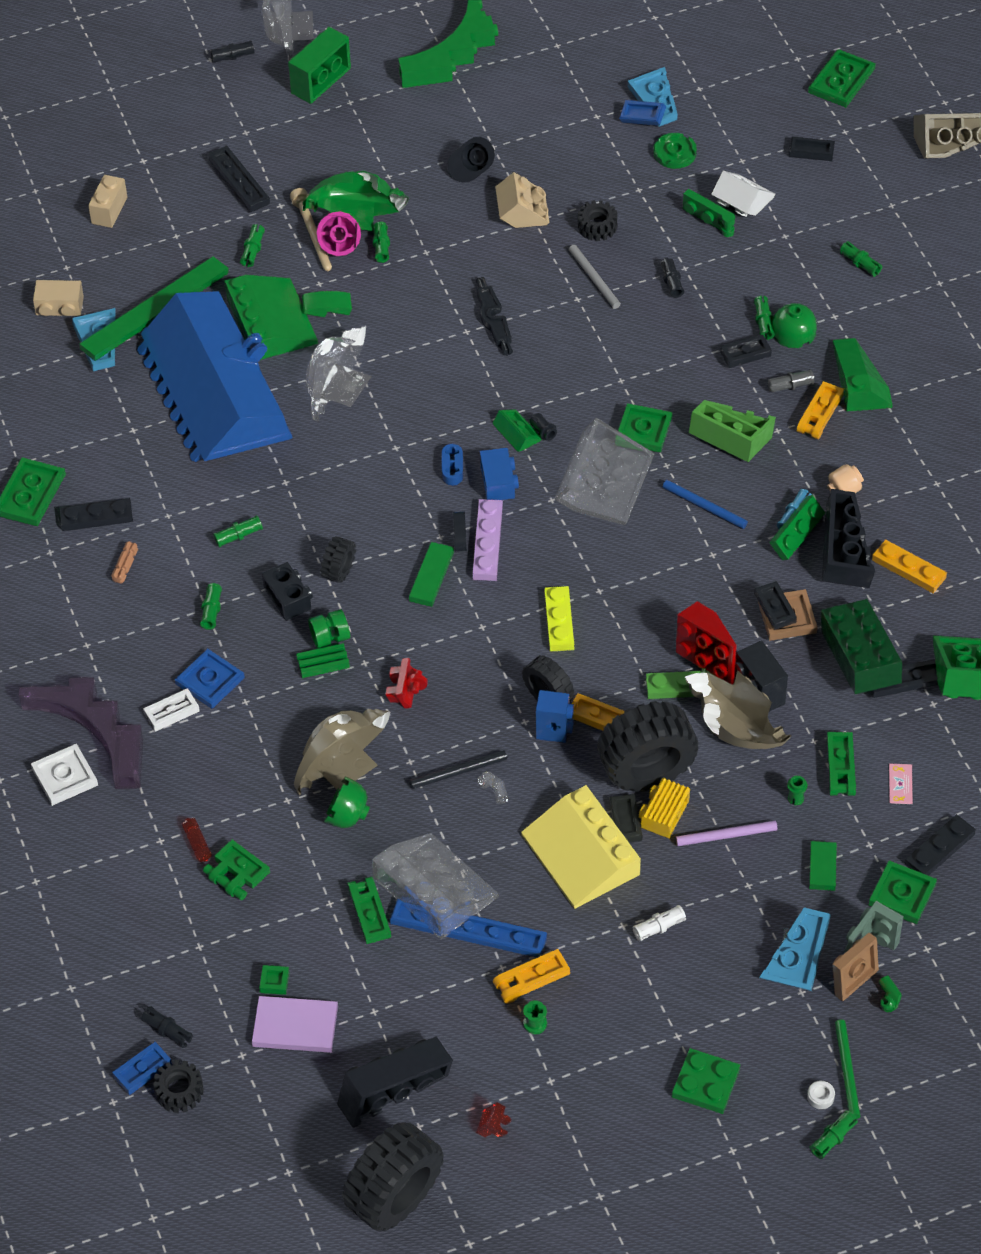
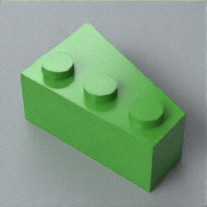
M704 400L692 411L689 428L690 434L747 462L772 438L776 417L769 415L767 419L754 416L753 411L747 410L746 413L732 410V406Z

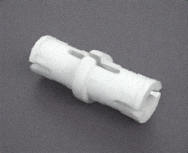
M680 905L661 914H653L652 918L633 926L634 935L638 941H642L654 934H662L667 931V928L685 921L686 915Z

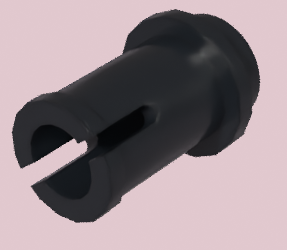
M541 413L534 414L533 416L538 422L530 418V424L540 433V437L548 441L554 439L557 435L556 426L549 423Z

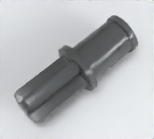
M811 369L794 374L788 372L786 376L769 379L768 388L771 392L790 388L795 390V387L814 384V375Z

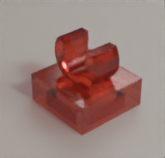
M496 1102L484 1109L476 1133L485 1138L491 1134L497 1137L507 1135L508 1131L500 1126V1123L507 1125L512 1120L508 1115H504L506 1107Z

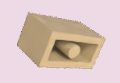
M108 175L103 176L89 203L92 224L113 227L127 199L125 179Z
M36 280L33 298L36 315L81 316L84 298L81 281Z

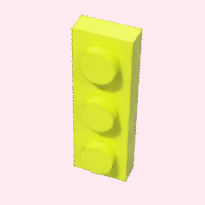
M569 586L545 588V603L550 651L574 650Z

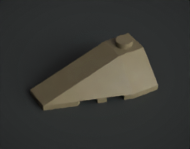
M981 113L914 115V139L923 158H946L980 144Z

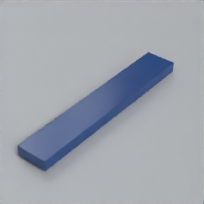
M399 898L396 901L390 923L393 925L536 958L542 955L547 939V932Z

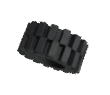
M593 200L591 205L587 202L585 207H580V211H578L579 233H583L584 238L589 236V240L596 238V241H600V238L603 237V240H607V236L611 238L613 233H616L617 210H615L613 205L610 206L609 202L603 204V200H599V203ZM593 219H602V220H604V221H603V222H593V221H591V220H593Z
M335 536L332 538V541H329V546L325 549L326 553L322 557L323 561L321 562L322 568L320 572L324 578L342 583L346 576L349 575V570L353 566L352 561L355 560L356 544L353 541Z
M174 1060L175 1065L171 1066L170 1062L165 1064L166 1069L162 1067L158 1069L159 1074H155L154 1090L161 1107L165 1105V1110L170 1112L173 1107L174 1113H179V1108H183V1112H187V1106L190 1105L193 1109L196 1107L195 1101L200 1103L202 1099L201 1095L204 1093L202 1076L199 1069L196 1070L194 1064L189 1066L188 1061L183 1060L182 1065H180L179 1060ZM176 1080H185L189 1083L188 1089L181 1093H173L168 1088Z

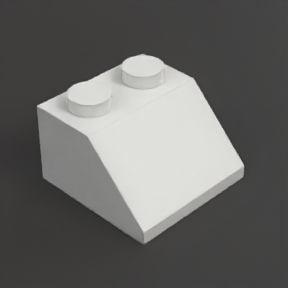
M723 171L712 195L718 198V203L726 207L732 205L736 207L735 212L747 217V214L756 216L774 198L775 193L739 174Z

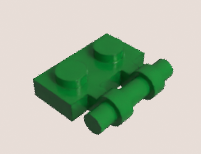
M231 840L215 855V861L219 864L217 867L214 868L207 864L203 869V872L209 876L211 882L221 885L225 888V892L231 897L235 896L241 901L247 896V892L241 888L244 884L253 889L270 873L269 866L234 840ZM228 871L236 876L232 881L225 876Z

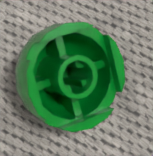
M790 303L777 310L772 320V327L777 342L780 345L788 348H801L803 344L813 342L816 337L817 321L814 313L807 306L800 303Z
M345 776L341 781L344 784L341 789H337L326 813L331 815V817L327 816L324 819V822L338 828L352 827L359 819L364 821L370 809L366 805L368 798L366 790L361 784Z

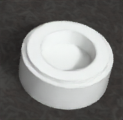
M816 1081L810 1085L807 1098L814 1108L826 1109L833 1104L835 1090L830 1083Z

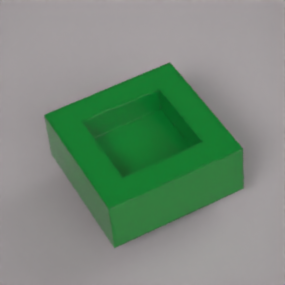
M263 965L260 993L286 995L290 973L289 967Z

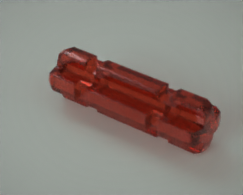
M186 818L182 826L185 833H187V838L199 862L209 861L212 855L201 829L198 828L197 820L195 818Z

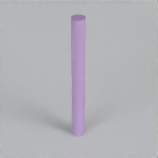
M775 820L676 836L677 846L777 831V822Z

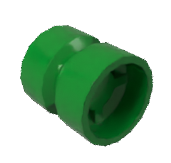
M342 609L328 612L327 617L318 615L308 618L310 633L317 649L331 645L332 640L338 643L350 639L349 626Z

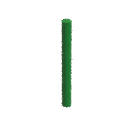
M837 1020L835 1027L848 1109L858 1119L861 1116L845 1020Z

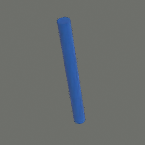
M666 480L663 484L664 489L742 529L748 523L747 520L669 480Z

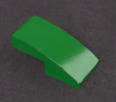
M318 291L306 293L302 296L304 314L325 317L327 312L350 315L352 311L351 294L347 292Z

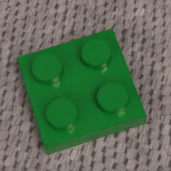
M627 403L616 436V444L661 453L672 420V412Z
M888 861L869 900V906L872 907L878 901L902 915L904 920L917 924L936 886L937 879Z
M690 1048L673 1089L672 1098L723 1114L741 1065Z

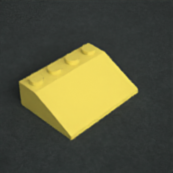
M587 785L564 796L521 832L524 840L574 909L640 875L641 858Z

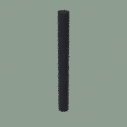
M505 750L411 779L410 785L412 789H416L507 760Z

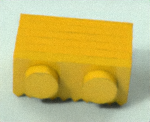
M665 778L661 779L659 785H653L649 795L651 800L648 805L643 804L639 813L641 828L670 838L689 803L690 788Z

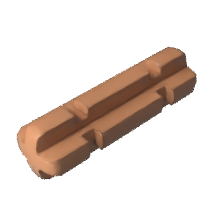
M130 541L125 543L124 551L121 552L115 566L116 568L111 575L112 581L121 584L125 581L127 576L125 574L129 572L134 560L133 557L136 556L138 551L137 544Z

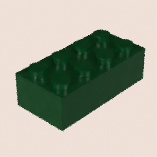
M868 599L821 610V632L854 694L902 683V660Z

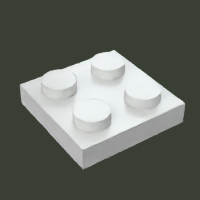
M77 744L31 763L32 770L52 806L98 786L97 779Z

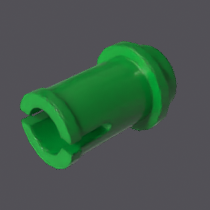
M793 776L787 783L789 790L788 801L792 804L794 798L795 806L801 805L804 802V792L808 786L807 781L802 776Z

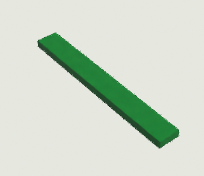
M214 256L81 342L80 350L94 361L98 360L148 327L176 293L201 292L227 275L229 268Z

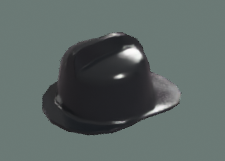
M473 137L456 149L448 160V171L451 177L463 183L470 182L484 173L493 164L495 158L492 144L483 137Z

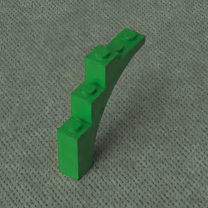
M467 0V11L461 24L443 42L415 55L398 58L402 88L453 81L452 72H456L457 65L474 63V54H477V48L495 45L498 27L497 24H493L491 16H486L485 11H481L483 9L482 0Z

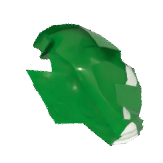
M351 171L329 177L311 189L304 198L303 211L312 209L316 212L318 207L330 211V213L341 211L350 214L359 224L360 230L373 231L374 216L397 213L407 205L410 198L398 188L391 189L386 181L376 174L366 171Z

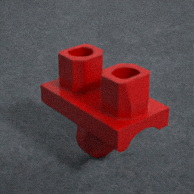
M402 658L401 666L391 667L390 679L393 683H397V686H388L386 689V697L390 703L401 702L404 709L412 707L414 694H418L419 690H424L428 684V680L422 675V671L416 670L410 665L411 660L409 658Z

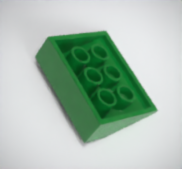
M243 275L225 280L227 300L244 340L253 333H259L262 337L261 342L268 348L260 360L318 344V339L307 314L303 312V305L291 278Z
M933 636L937 681L942 695L949 698H958L960 696L981 700V638Z

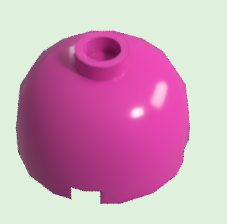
M341 211L332 212L320 221L316 232L317 241L321 249L329 255L336 257L346 256L353 252L361 238L360 226L350 214Z

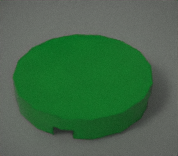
M681 133L662 135L658 138V142L654 144V158L659 164L667 168L680 169L689 166L694 162L697 155L694 140L689 136L688 138L683 137Z

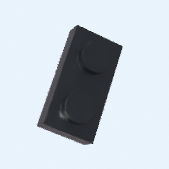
M759 335L721 346L720 353L727 366L732 368L771 357L772 350L764 335Z
M777 581L754 589V595L774 630L797 623V616Z

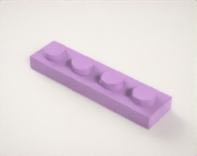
M479 499L473 580L497 581L503 500Z

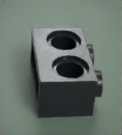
M288 562L262 573L264 589L285 621L311 610L310 599L313 598L312 592L307 585L304 586L302 584L298 570L292 569Z

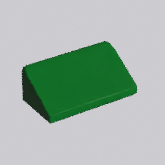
M516 409L499 410L493 421L496 429L518 452L531 447L542 439Z

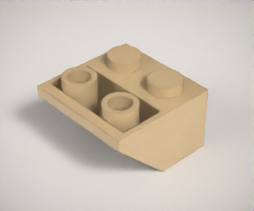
M515 172L496 186L500 219L515 228L543 226L550 223L546 193L541 187L532 184L525 177H521Z

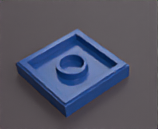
M207 648L175 679V684L183 690L188 688L193 697L213 709L245 676L244 672Z

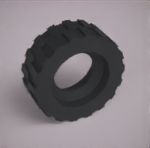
M539 655L523 668L522 678L525 682L524 684L537 701L540 690L569 694V701L574 697L573 694L575 692L569 676L551 658Z

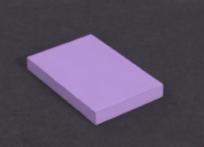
M259 996L252 1046L332 1053L338 1002Z

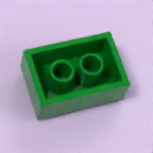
M328 27L310 44L306 45L302 51L292 57L288 62L291 94L312 104L351 69L349 37Z

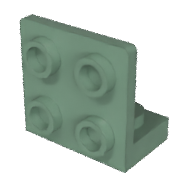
M876 901L871 908L867 907L864 910L858 926H853L846 936L848 944L844 953L852 948L856 940L862 939L868 933L877 938L879 945L894 951L900 941L903 916Z

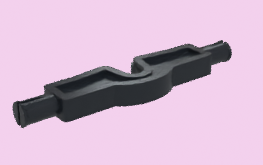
M478 277L476 283L479 287L477 289V297L481 304V321L491 331L496 346L502 347L504 355H511L513 353L510 345L512 336L508 328L506 316H494L501 313V303L495 295L493 287L487 286L484 277H481V279Z

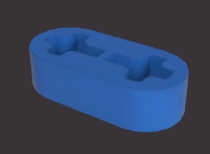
M448 444L442 449V479L446 484L452 486L461 483L463 480V451L456 444ZM450 454H455V460H450ZM450 469H455V475H450Z

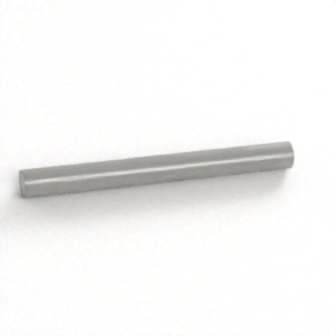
M576 245L570 246V253L613 309L618 308L621 303Z

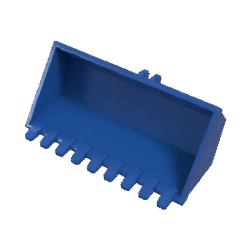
M219 291L176 293L150 325L142 331L141 335L144 341L137 351L140 355H145L150 351V355L145 359L144 365L146 368L157 365L150 377L152 381H158L163 377L164 380L157 387V391L161 395L170 391V394L163 401L165 407L170 408L175 403L177 405L170 414L171 420L177 421L182 417L184 419L177 427L178 434L183 435L190 431L183 444L186 448H191L196 444V449L190 454L191 460L197 462L203 458L204 461L293 438L284 415L258 364L268 349L261 342V335L253 333L244 340Z

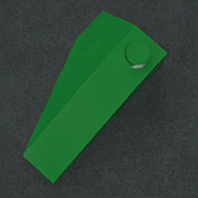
M856 338L833 340L841 387L844 389L843 397L846 412L892 408L893 404L888 385Z

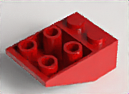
M697 601L677 616L676 653L700 668L706 669L712 675L730 684H734L736 643L717 613Z

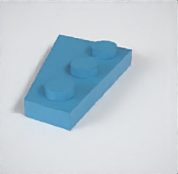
M665 67L628 81V88L638 101L665 104L666 109L661 124L657 125L658 127L677 120V110L671 95Z
M115 308L72 318V325L80 343L115 321ZM115 349L96 361L86 354L93 371L115 366Z
M803 908L787 933V937L779 949L776 950L771 962L759 978L812 991L831 915Z

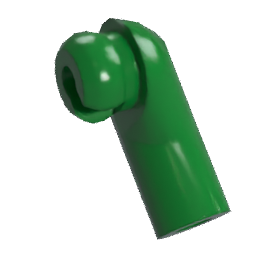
M887 975L879 980V984L885 992L883 1000H880V1006L885 1012H893L898 1008L902 994L890 976Z

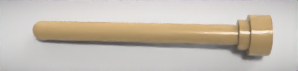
M297 188L290 193V199L292 204L300 209L323 269L330 271L332 265L327 253L321 249L317 241V228L309 209L303 211V201L307 196V192L304 188Z

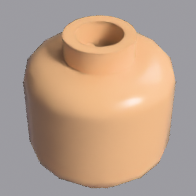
M845 464L829 474L830 484L827 487L829 491L831 489H838L857 493L862 489L861 482L864 479L854 465L851 467Z

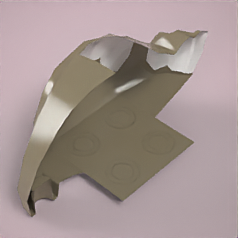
M737 671L734 685L709 673H695L685 677L693 696L701 699L704 722L711 733L718 736L719 739L738 747L768 749L782 746L791 738L790 734L786 735L782 726L772 727L768 719L772 702L765 693L760 692L750 679L743 676L739 671Z
M367 709L363 714L351 710L341 711L323 720L314 729L304 748L303 759L294 781L297 793L300 795L303 787L311 788L312 781L321 777H325L336 789H341L344 784L341 781L345 776L356 781L378 766L363 749L383 731L389 720L390 711Z

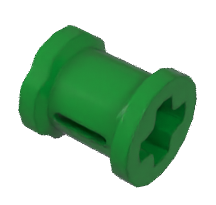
M530 1001L523 1009L525 1017L523 1021L524 1028L530 1034H540L547 1027V1008L540 1001Z

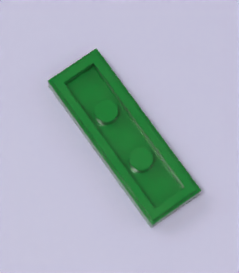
M431 542L409 595V602L433 606L454 554V547Z

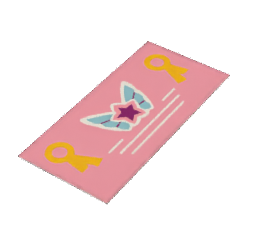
M889 764L890 803L913 804L911 764Z

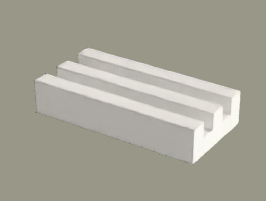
M187 688L143 709L146 718L148 717L149 723L152 724L156 732L199 712V705ZM188 699L187 701H185V702H183V703H181V704H179V705H175V704H178V703H180V702H182V701ZM164 709H167V710H165V711H163V712H161V713H159V714H157V715H154V714H156V713H158V712H160V711H162V710H164Z

